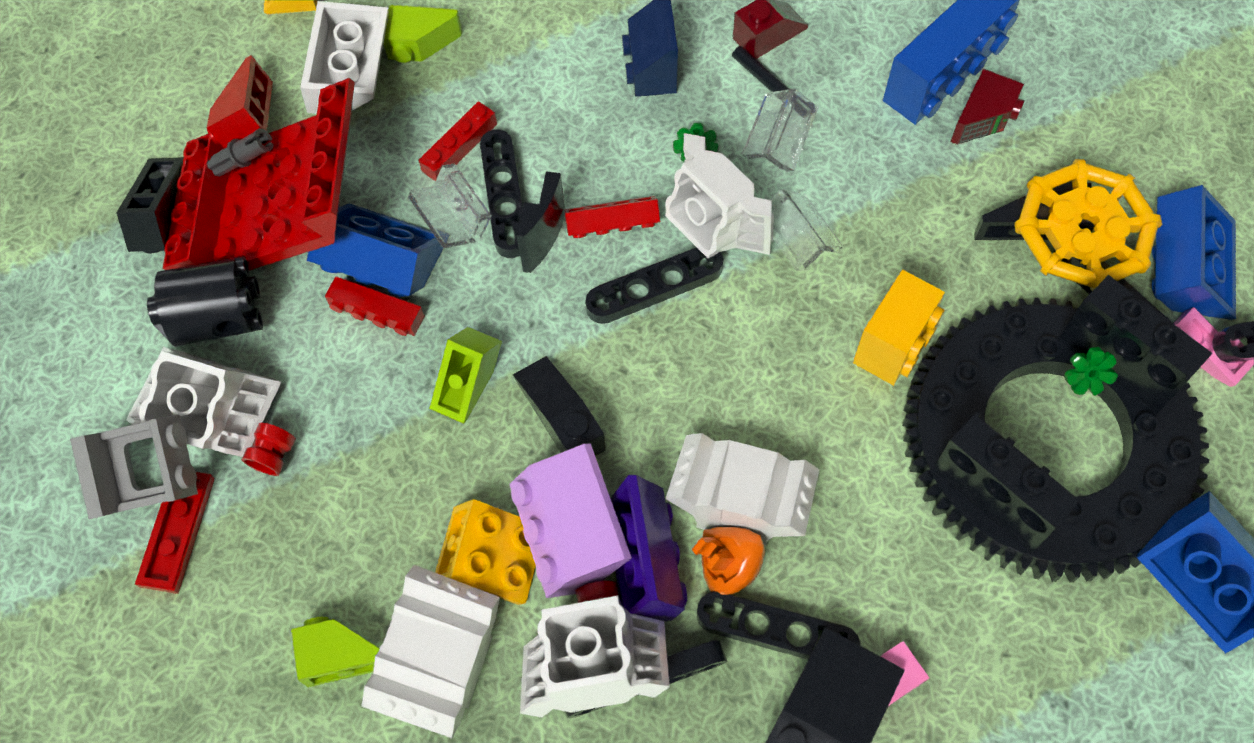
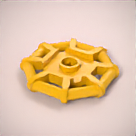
M1075 159L1071 165L1042 177L1034 176L1027 183L1028 192L1020 218L1014 225L1015 232L1022 235L1040 264L1041 273L1045 276L1052 274L1088 286L1093 291L1107 275L1119 281L1135 273H1145L1150 268L1151 261L1149 258L1157 229L1162 226V220L1159 214L1153 212L1134 183L1135 177L1131 174L1125 176L1087 164L1084 159ZM1087 180L1114 189L1111 192V194H1109V192L1101 186H1093L1089 188L1087 187ZM1072 181L1073 190L1062 195H1058L1052 189ZM1122 195L1137 217L1129 218L1118 202ZM1040 203L1050 207L1047 220L1036 217ZM1082 219L1092 222L1095 226V232L1091 233L1088 228L1081 229L1079 224L1082 222ZM1130 232H1140L1135 250L1125 245L1126 238ZM1042 234L1047 236L1055 249L1053 254L1041 237ZM1072 257L1081 259L1080 264L1086 265V269L1063 262L1062 259L1070 260ZM1116 257L1121 262L1105 270L1101 266V262Z

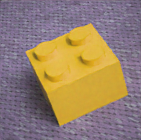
M902 269L863 330L853 364L893 386L900 375L908 377L919 359L918 355L923 347L926 348L937 329L936 326L945 312V309L939 307L945 292Z

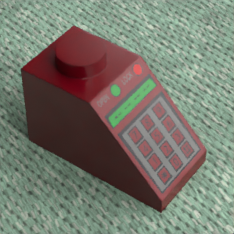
M755 0L735 12L732 38L739 46H742L757 59L808 29V24L788 3L779 0Z
M983 69L957 122L950 142L958 145L1004 131L1009 119L1017 120L1025 100L1019 98L1024 84Z

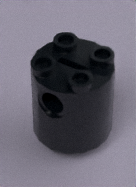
M238 256L157 272L154 284L155 293L147 298L148 315L153 326L174 347L263 330L262 316L260 310L255 308L254 299L260 298V288L256 276L249 277L246 257Z

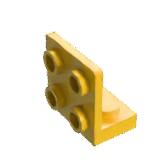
M475 499L455 506L435 573L488 592L517 605L525 604L536 565L530 546L524 537V528L520 516Z

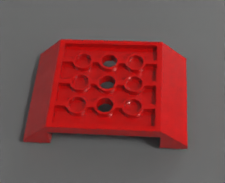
M347 78L320 89L317 115L270 132L272 140L263 144V146L273 143V149L254 158L252 163L246 168L237 167L223 176H215L213 171L208 169L207 162L211 160L212 155L224 149L222 145L215 144L209 134L188 141L183 151L184 160L181 175L177 182L178 191L175 206L171 213L172 221L168 241L165 244V257L162 269L169 270L245 256L249 270H253L334 244L355 82L351 78Z

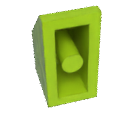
M389 5V15L383 44L388 59L401 63L409 61L422 62L461 37L462 27L458 10Z
M466 327L447 339L429 409L464 424L494 372L502 341L470 327Z
M325 616L314 617L303 622L304 626L291 629L297 679L307 688L373 672L375 656L379 652V648L335 619L329 620V617Z

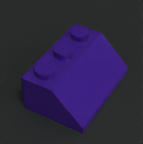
M628 475L610 498L631 555V559L615 571L620 603L631 614L664 622L672 621L685 610L687 603L686 586L683 581H680L677 567L680 560L679 547L677 542L672 539L670 528L673 518L670 503L665 500L662 487L638 475Z

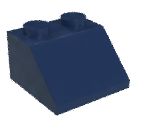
M652 0L627 19L628 34L622 35L623 56H630L631 60L630 63H625L627 85L634 84L635 97L677 93L678 46L671 0Z

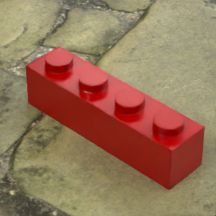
M478 101L418 159L421 172L439 183L480 142L482 136L497 125L495 112Z
M655 196L564 209L568 236L573 235V238H583L587 236V233L596 232V235H604L610 233L609 230L612 229L629 231L632 230V226L641 225L642 228L654 227L655 223L660 222L658 199Z
M336 276L325 295L329 307L333 311L351 313L352 317L363 321L364 318L368 319L380 328H385L386 326L393 328L396 333L402 336H407V334L415 336L425 317L421 306Z

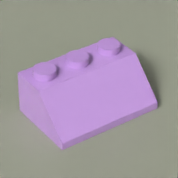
M591 443L582 444L531 464L509 484L512 500L517 506L524 528V537L530 546L536 565V574L542 583L546 598L576 594L577 588L589 583L603 581L631 559Z

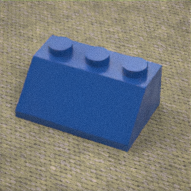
M1203 185L1157 197V213L1155 214L1161 216L1162 226L1157 229L1156 245L1152 249L1153 258L1156 263L1155 278L1152 279L1154 296L1171 311L1183 313L1194 307L1202 316L1228 320L1236 319V221Z
M348 203L339 207L334 244L309 251L307 261L320 265L323 271L344 273L354 277V280L360 284H376L387 288L388 292L392 295L407 297L425 286L448 240V236Z
M1208 491L1173 514L1137 554V559L1226 654L1254 638V538L1218 499Z

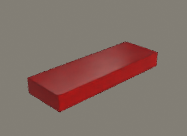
M196 472L198 494L161 503L135 581L136 586L179 594L215 478L212 474Z

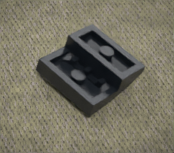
M546 171L539 204L523 203L516 235L523 272L531 273L542 262L560 232L565 216L561 173Z

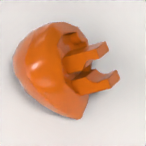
M738 527L705 529L703 537L692 548L696 555L701 554L704 579L710 592H718L721 595L735 594L750 585L761 571L766 551L760 535L748 529Z

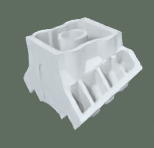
M684 133L683 151L686 159L681 169L675 173V187L672 195L666 199L667 211L665 216L708 259L719 252L733 248L770 255V243L773 242L774 214L771 212L772 200L754 197V183L723 153L706 150L705 137Z
M163 347L126 421L134 425L149 421L150 419L179 414L181 423L187 433L186 444L243 457L246 448L252 446L255 440L254 432L258 424L264 421L281 382L246 370L225 366L206 358L190 355L183 351Z
M703 433L691 434L685 437L665 499L693 515L697 522V528L704 530L715 527L745 528L760 535L764 546H766L767 541L773 537L805 536L820 469L807 460L790 461L778 452L731 440L714 441Z
M414 565L405 576L403 594L394 605L389 629L383 645H381L379 652L375 656L373 674L364 686L362 707L452 738L461 723L465 708L468 709L492 639L491 631L496 620L500 597Z
M618 596L542 609V619L538 624L537 630L538 635L527 643L523 649L520 714L543 717L553 709L572 713L626 703L637 694L655 698L670 687L664 621L629 613L621 605Z

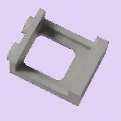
M179 414L150 419L146 422L70 439L89 519L166 501L170 502L198 494L196 472L191 465L186 445L187 433L181 423ZM153 437L164 485L140 489L136 484L129 455V445L132 442Z

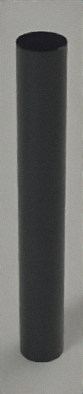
M738 46L733 51L732 57L804 122L814 115L815 111L742 46Z

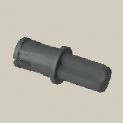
M259 128L241 140L233 139L228 142L227 148L211 156V160L207 162L208 169H211L215 176H223L237 167L246 168L252 163L254 158L273 149V143L263 146V144L271 141L272 137L266 130Z

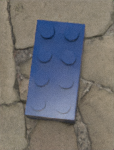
M957 0L894 57L883 102L914 125L925 116L931 118L938 111L942 100L947 95L953 97L958 93L969 74L975 76L982 70L988 56L992 53L998 55L1009 41V37L1006 36L1007 32L1018 18V14L1015 11L1020 0Z

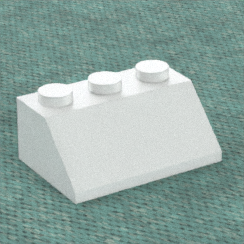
M325 1L317 2L300 86L307 113L317 114L320 89L347 78H351L355 82L352 111L374 99L389 15L388 7Z

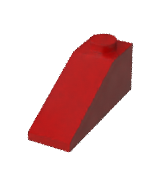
M252 55L245 58L210 108L207 132L212 141L217 145H222L224 149L227 148L228 142L233 139L241 140L259 128L266 131L268 129L273 81Z

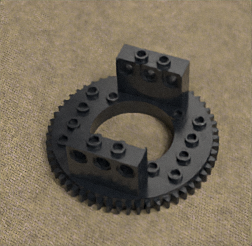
M1109 275L1083 300L1079 308L1073 307L1072 301L1068 300L1063 306L1057 305L1056 299L1053 298L1050 299L1048 304H1042L1039 298H1035L1030 305H1027L1024 299H1019L1015 307H1012L1008 301H1005L999 311L993 305H990L984 315L980 311H975L971 320L965 317L962 318L957 328L951 326L946 336L941 335L935 347L931 346L925 358H922L919 364L918 371L913 376L911 383L914 385H910L906 396L910 399H907L903 411L908 414L905 415L902 426L909 429L905 431L903 441L911 443L905 451V456L915 458L909 467L910 472L922 473L917 478L915 485L916 487H928L922 498L924 502L936 500L938 503L932 511L934 516L946 513L948 517L943 524L945 529L957 525L959 530L955 538L958 541L967 536L971 537L969 549L973 552L980 546L985 547L984 559L987 561L994 555H999L1000 567L1003 569L1013 561L1016 562V570L1019 575H1022L1028 567H1032L1034 579H1039L1048 570L1052 582H1057L1064 572L1069 583H1074L1080 577V574L1083 575L1086 582H1089L1097 576V573L1103 579H1106L1114 573V569L1119 574H1122L1130 568V565L1136 568L1142 564L1137 559V554L1171 516L1204 493V489L1199 485L1207 479L1208 474L1201 470L1209 464V459L1202 456V454L1209 448V443L1201 441L1200 438L1207 433V428L1198 425V421L1203 417V413L1195 411L1193 408L1198 402L1197 397H1189L1186 391L1191 387L1187 383L1188 380L1213 353ZM1099 347L1104 353L1110 352L1117 361L1116 365L1112 368L1118 374L1116 381L1113 384L1102 382L1104 390L1098 396L1107 404L1118 422L1123 440V457L1119 472L1110 485L1098 492L1076 497L1049 475L1050 470L1044 465L1040 468L1013 446L1015 444L1014 440L1010 437L1005 439L985 422V411L990 396L1006 382L1024 375L1039 373L1064 377L1066 371L1075 368L1070 362L1073 355L1076 353L1087 354L1090 348Z

